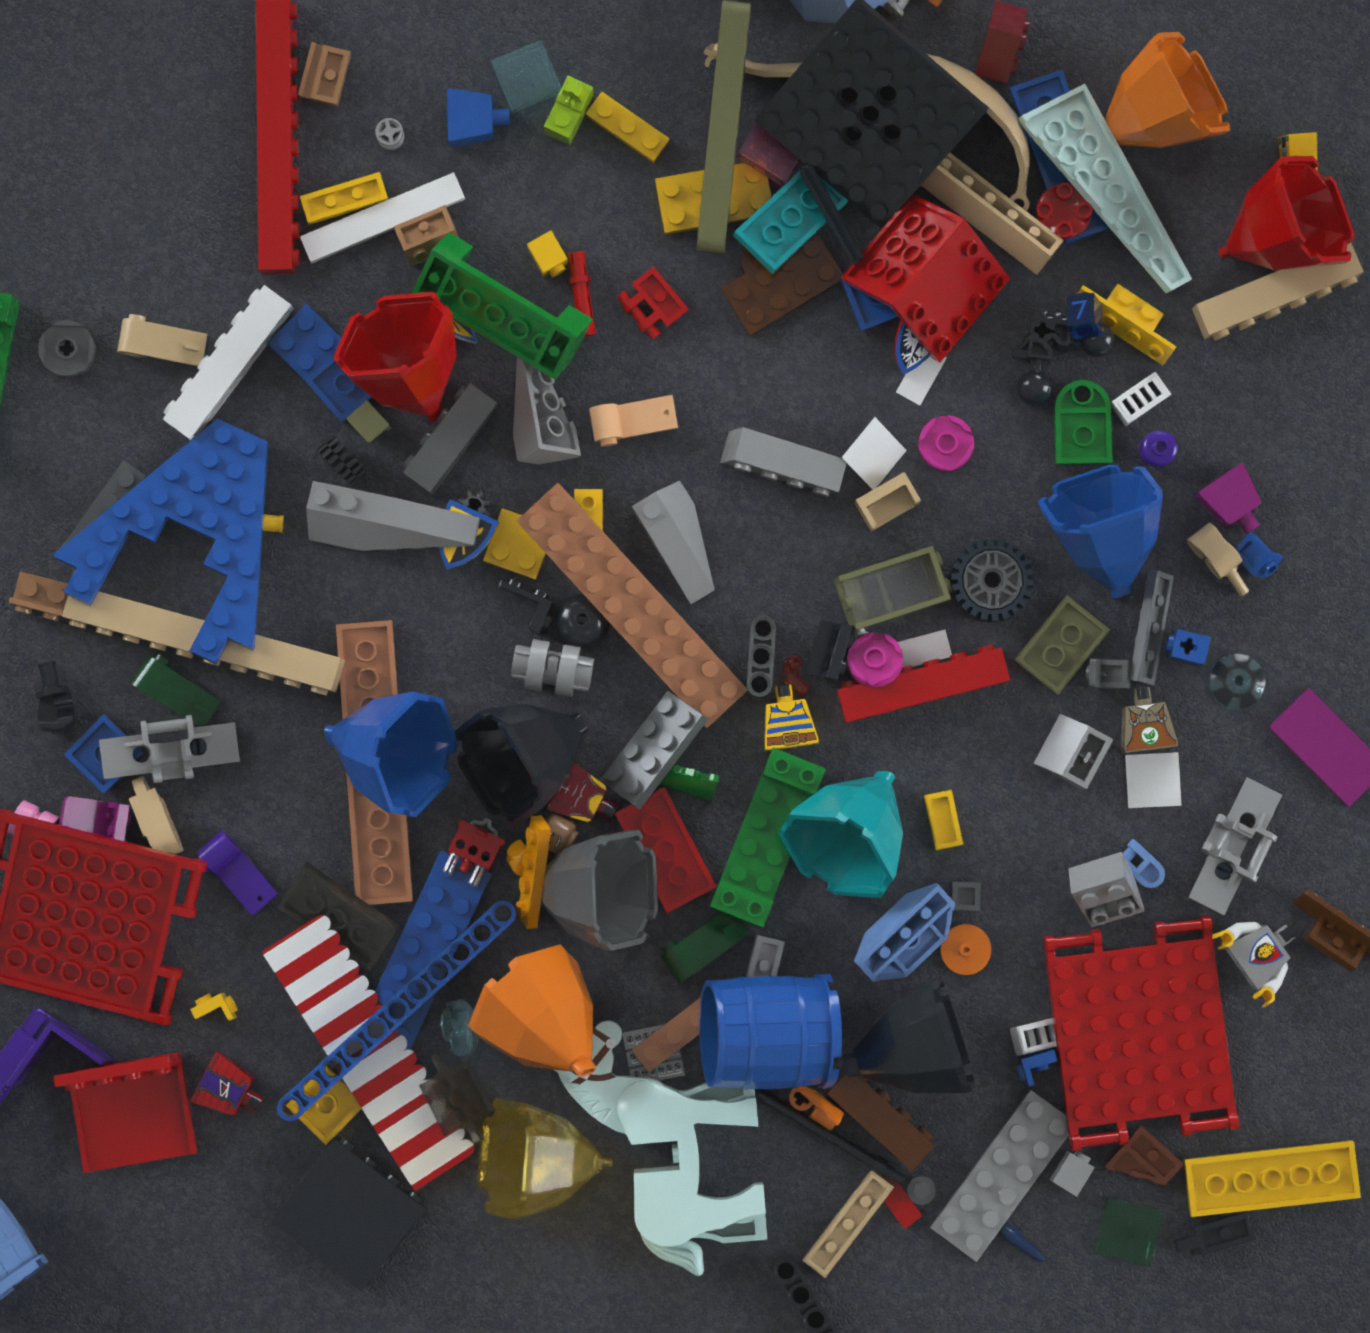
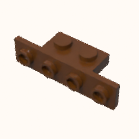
M1305 890L1294 900L1292 904L1316 919L1304 941L1350 972L1357 968L1364 953L1370 956V932L1365 926L1357 924L1347 917L1343 911L1332 907L1322 900L1318 894L1309 890Z

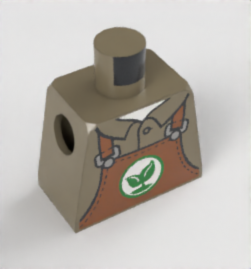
M1150 687L1133 689L1135 706H1128L1122 709L1121 754L1178 746L1166 703H1152Z

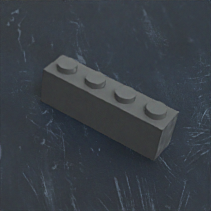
M471 383L467 388L462 386L453 398L456 401L450 410L445 409L436 421L439 423L433 433L428 431L420 442L422 448L416 455L412 453L403 464L405 468L403 474L405 477L431 496L498 408L497 402Z

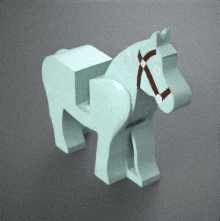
M602 1021L593 1030L592 1062L597 1067L595 1072L584 1077H578L574 1071H555L558 1072L563 1085L570 1095L591 1116L609 1128L626 1134L631 1145L677 1141L678 1144H672L673 1163H679V1165L634 1169V1217L637 1229L647 1248L660 1259L683 1267L696 1276H701L704 1272L703 1252L701 1247L697 1243L690 1241V1239L707 1238L721 1243L767 1240L763 1182L753 1183L745 1190L727 1197H711L697 1193L699 1184V1153L694 1124L758 1127L755 1089L711 1088L704 1082L686 1090H677L651 1078L615 1075L612 1073L614 1061L612 1049L619 1044L622 1037V1029L614 1021Z

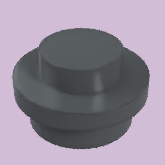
M926 1176L914 1177L907 1186L909 1198L919 1205L931 1202L936 1193L933 1181Z

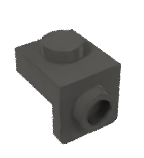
M1090 658V665L1086 668V679L1089 682V686L1100 689H1130L1131 661Z

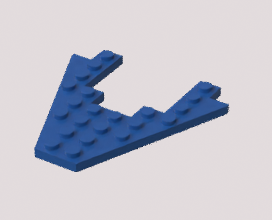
M216 419L55 552L54 558L76 568L64 593L91 606L129 533L155 544L167 520H170L214 540L215 542L203 565L227 577L189 651L214 664L218 663L229 640L253 651L256 637L268 442L222 420Z

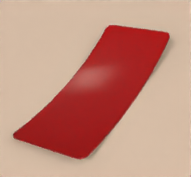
M884 1176L883 1179L894 1186L884 1202L902 1227L906 1229L921 1218L922 1214L900 1184Z

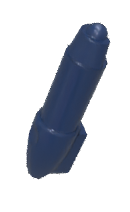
M1008 1222L1004 1224L1000 1232L1013 1246L1018 1247L1032 1259L1038 1262L1045 1261V1257L1039 1253L1040 1250L1024 1239L1019 1230Z

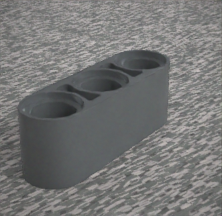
M758 616L753 620L750 627L746 688L749 695L757 699L764 698L769 694L773 681L776 625L773 619L768 616ZM759 622L769 624L771 628L770 634L764 637L759 636L755 632L756 624ZM755 651H766L769 655V661L763 665L757 664L753 659ZM763 678L767 683V689L762 693L755 692L751 687L753 679Z

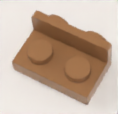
M445 205L394 226L410 266L426 262L431 250L449 232L458 237Z
M20 571L13 598L10 597L8 603L16 605L15 611L31 615L32 610L43 612L42 618L59 621L68 597L64 593L68 583Z

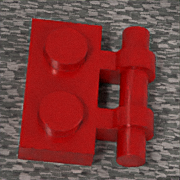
M654 266L632 283L633 288L638 292L634 297L631 298L626 291L617 296L618 300L623 304L622 309L626 314L630 313L638 322V328L641 332H646L652 340L661 334L654 326L659 320L668 328L689 311V308ZM643 301L653 311L649 317L639 307Z

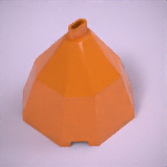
M1163 32L1155 35L1122 73L1105 116V121L1118 145L1162 148L1215 137L1230 131L1229 123L1227 121L1222 122V115L1228 111L1216 83L1201 55L1196 50L1188 53L1181 45L1185 42V38L1180 32Z
M561 944L515 957L508 964L510 972L498 982L491 978L484 985L468 1026L487 1044L524 1066L574 1071L578 1077H584L595 1072L597 1067L592 1062L593 1004L578 962Z

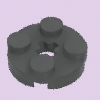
M63 320L52 324V327L41 335L38 343L39 357L46 368L61 377H75L87 372L96 355V344L91 333L75 321ZM69 341L70 345L74 347V352H70L69 356H65V353L60 351V347H64L66 342Z

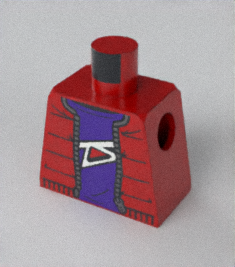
M218 1051L215 1052L190 1101L230 1115H236L241 1106L257 1112L264 1097L250 1090L255 1078L224 1053Z

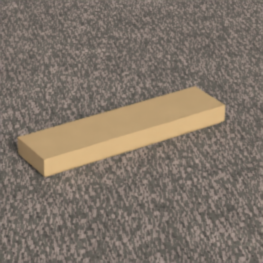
M870 1170L802 1261L826 1278L893 1190L894 1186Z

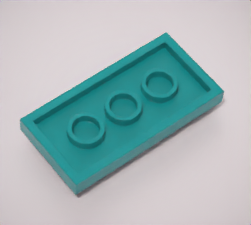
M799 171L734 232L733 236L770 273L774 274L827 221ZM819 176L836 208L840 211L847 205L848 200Z

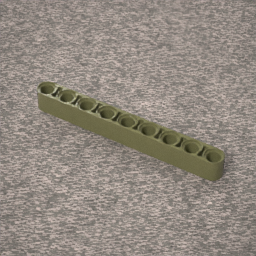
M725 0L722 2L697 237V251L725 254L751 3Z

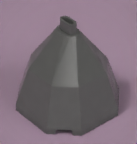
M639 830L601 835L566 847L546 865L541 898L543 907L567 933L605 951H613L644 943L647 934L643 932V929L648 920L655 919L658 912L656 855L652 849L643 846L640 841L643 835Z

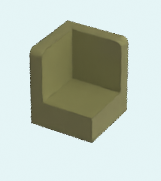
M367 400L346 418L348 423L367 443H371L384 430L388 432L391 429L386 420Z

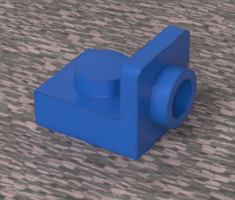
M1249 532L1235 548L1242 558L1241 564L1254 576L1264 578L1270 576L1277 570L1278 563L1283 559L1279 553L1272 552L1252 532Z
M1050 1048L1018 1057L1020 1064L1016 1065V1070L1020 1082L1025 1081L1027 1086H1033L1034 1081L1030 1069L1034 1068L1035 1072L1052 1068L1051 1063L1057 1061L1055 1051Z

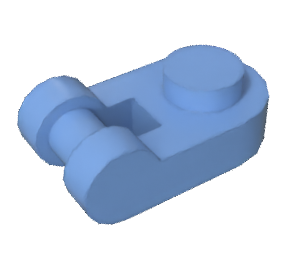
M1132 839L1127 844L1128 848L1123 852V855L1132 869L1135 880L1145 888L1158 887L1162 884L1165 877L1163 866L1136 840ZM1136 855L1143 860L1137 867L1131 863V860Z

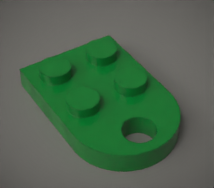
M1077 380L1071 382L1059 392L1055 399V465L1113 463L1110 399L1105 390L1092 381ZM1079 387L1087 389L1089 392L1088 401L1079 402L1074 396L1075 389Z

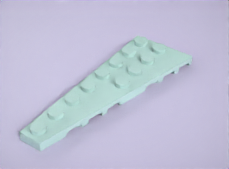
M1085 84L1018 118L1021 126L1092 206L1095 212L1165 293L1192 280Z

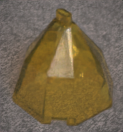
M495 1098L492 1103L493 1109H496L492 1117H485L481 1124L477 1183L479 1189L487 1190L490 1201L485 1202L484 1206L488 1214L510 1220H518L560 1206L593 1178L601 1168H611L612 1158L601 1155L568 1119L524 1102Z

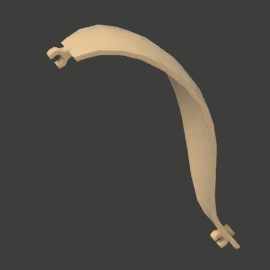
M712 43L705 48L704 54L708 56L705 60L706 67H709L712 60L716 59L718 43ZM927 54L989 108L986 113L1006 133L1014 147L1020 169L1018 188L1011 195L1010 199L1012 201L1018 198L1024 201L1023 209L1027 211L1030 205L1026 190L1031 157L1027 135L1018 121L1017 114L998 91L972 71L942 57ZM746 59L744 73L761 77H791L801 63L763 64Z

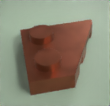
M1142 1125L1131 1134L1129 1143L1121 1145L1104 1164L1108 1170L1120 1171L1130 1174V1176L1140 1179L1145 1178L1162 1185H1166L1184 1165L1176 1155Z

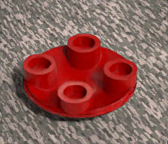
M1064 182L1047 189L1041 195L1036 206V218L1060 238L1071 239L1080 235L1088 227L1093 210L1092 206L1074 186Z

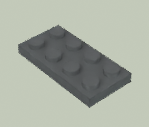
M667 691L600 781L640 810L708 719Z

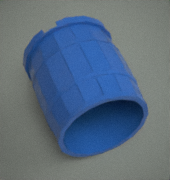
M815 974L814 978L786 975L706 980L700 1001L699 1042L701 1063L708 1087L748 1090L799 1088L801 1086L817 1085L820 1088H833L839 1074V1069H833L834 1057H841L842 1021L837 990H829L828 986L829 982H833L831 975Z

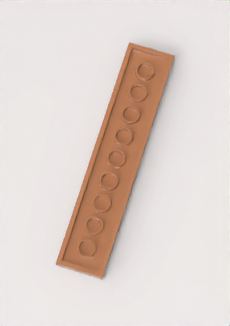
M556 483L516 520L672 692L708 719L704 724L706 728L748 691L559 483Z
M392 620L337 624L338 657L345 660L340 677L342 719H345L374 699L398 694L394 630ZM347 774L356 906L412 902L413 890L407 815L390 813L381 809L354 788Z

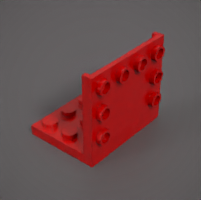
M914 194L910 196L862 252L864 259L855 265H851L841 277L847 285L891 307L928 354L939 363L1010 280V277L964 218Z
M181 1052L74 1070L54 1076L55 1087L64 1086V1091H70L83 1173L198 1153Z

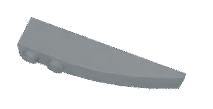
M316 481L312 482L306 507L310 541L362 552L384 549L474 546L481 519L416 502Z

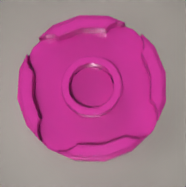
M940 416L931 419L923 427L919 436V451L922 459L930 467L939 471H953L961 468L970 459L974 450V438L970 427L963 420L955 416Z
M866 633L858 637L848 650V670L852 677L862 685L869 687L885 686L893 682L901 672L903 666L902 649L898 642L887 634Z

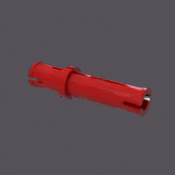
M585 252L568 253L567 257L571 276L569 278V285H572L575 309L593 319L589 291L591 278L587 274ZM592 320L584 337L596 335L594 320Z

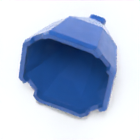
M1107 465L1057 482L1052 487L1053 495L1049 499L1042 497L1038 501L1039 509L1076 566L1105 588L1110 589L1112 598H1119L1133 592L1132 583L1157 540L1163 494L1162 489L1145 467L1136 466L1133 469L1134 472H1121L1119 465Z
M417 692L377 698L335 726L327 725L324 729L328 744L334 746L354 788L386 812L417 817L450 782L451 772L447 771L446 768L450 753H456L458 741L442 698Z

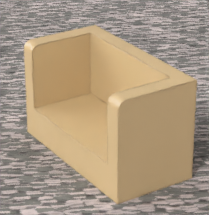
M903 472L856 499L854 504L872 532L919 505L921 499L907 475Z

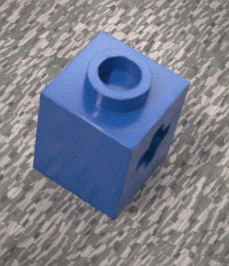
M1177 629L1173 632V635L1169 634L1165 645V651H1169L1167 658L1202 666L1205 664L1211 637ZM1189 641L1188 646L1192 647V650L1185 654L1184 648L1180 647V644Z

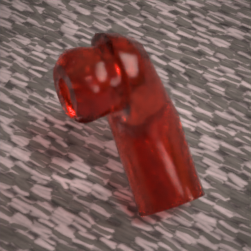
M791 655L783 663V681L787 685L791 684L792 689L803 697L811 687L800 678L801 658L797 655Z

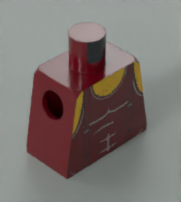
M573 763L570 776L553 795L547 810L591 824L595 814L611 821L618 805L604 799L608 787Z

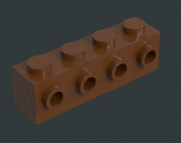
M845 1070L837 1079L833 1088H829L826 1093L913 1171L935 1146L930 1142L933 1136L921 1125L916 1129L909 1122L912 1117L902 1107L899 1106L895 1110L888 1103L891 1097L880 1087L874 1091L867 1084L869 1079L863 1078L861 1074L849 1078L847 1070Z

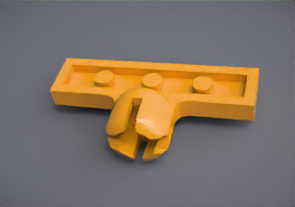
M542 815L531 816L530 826L526 829V845H524L522 840H516L509 846L507 850L508 855L506 856V861L513 872L520 876V899L516 902L515 911L526 929L538 927L551 828Z

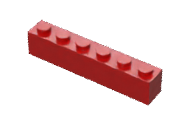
M993 644L977 648L978 654L967 656L966 651L950 655L951 661L940 663L939 658L923 662V668L913 670L912 665L902 667L900 674L893 682L881 687H869L859 684L856 680L841 683L842 688L836 692L844 722L846 724L1010 681L1002 647L994 649Z

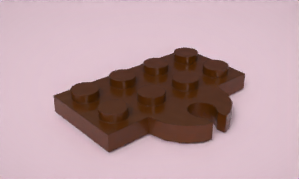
M816 233L774 274L770 273L744 247L741 253V267L744 274L723 286L721 291L751 337L840 283L843 273L819 234Z

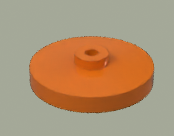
M970 924L957 925L949 930L948 938L940 945L941 958L944 964L957 974H975L987 965L991 956V943L986 933L977 926Z

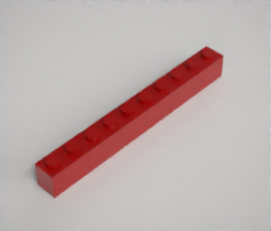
M256 0L258 270L262 275L295 274V266H300L299 249L295 250V239L300 238L299 222H295V211H299V195L294 194V184H299V168L294 167V156H299L298 139H294V129H298L299 120L298 112L293 110V102H298V86L293 85V74H298L297 57H293V47L298 46L297 30H293V20H297V3H292V0Z

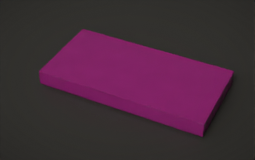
M1307 688L1268 726L1346 807H1350L1370 787V748L1310 688Z

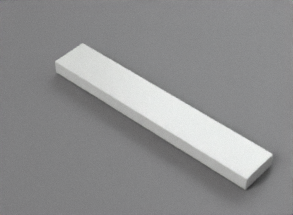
M453 172L302 235L300 238L312 264L394 230V226L444 205L449 207L465 200V197Z

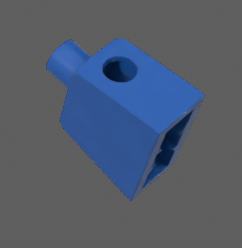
M447 89L449 146L457 147L494 139V125H510L509 108L493 109V98L490 94Z

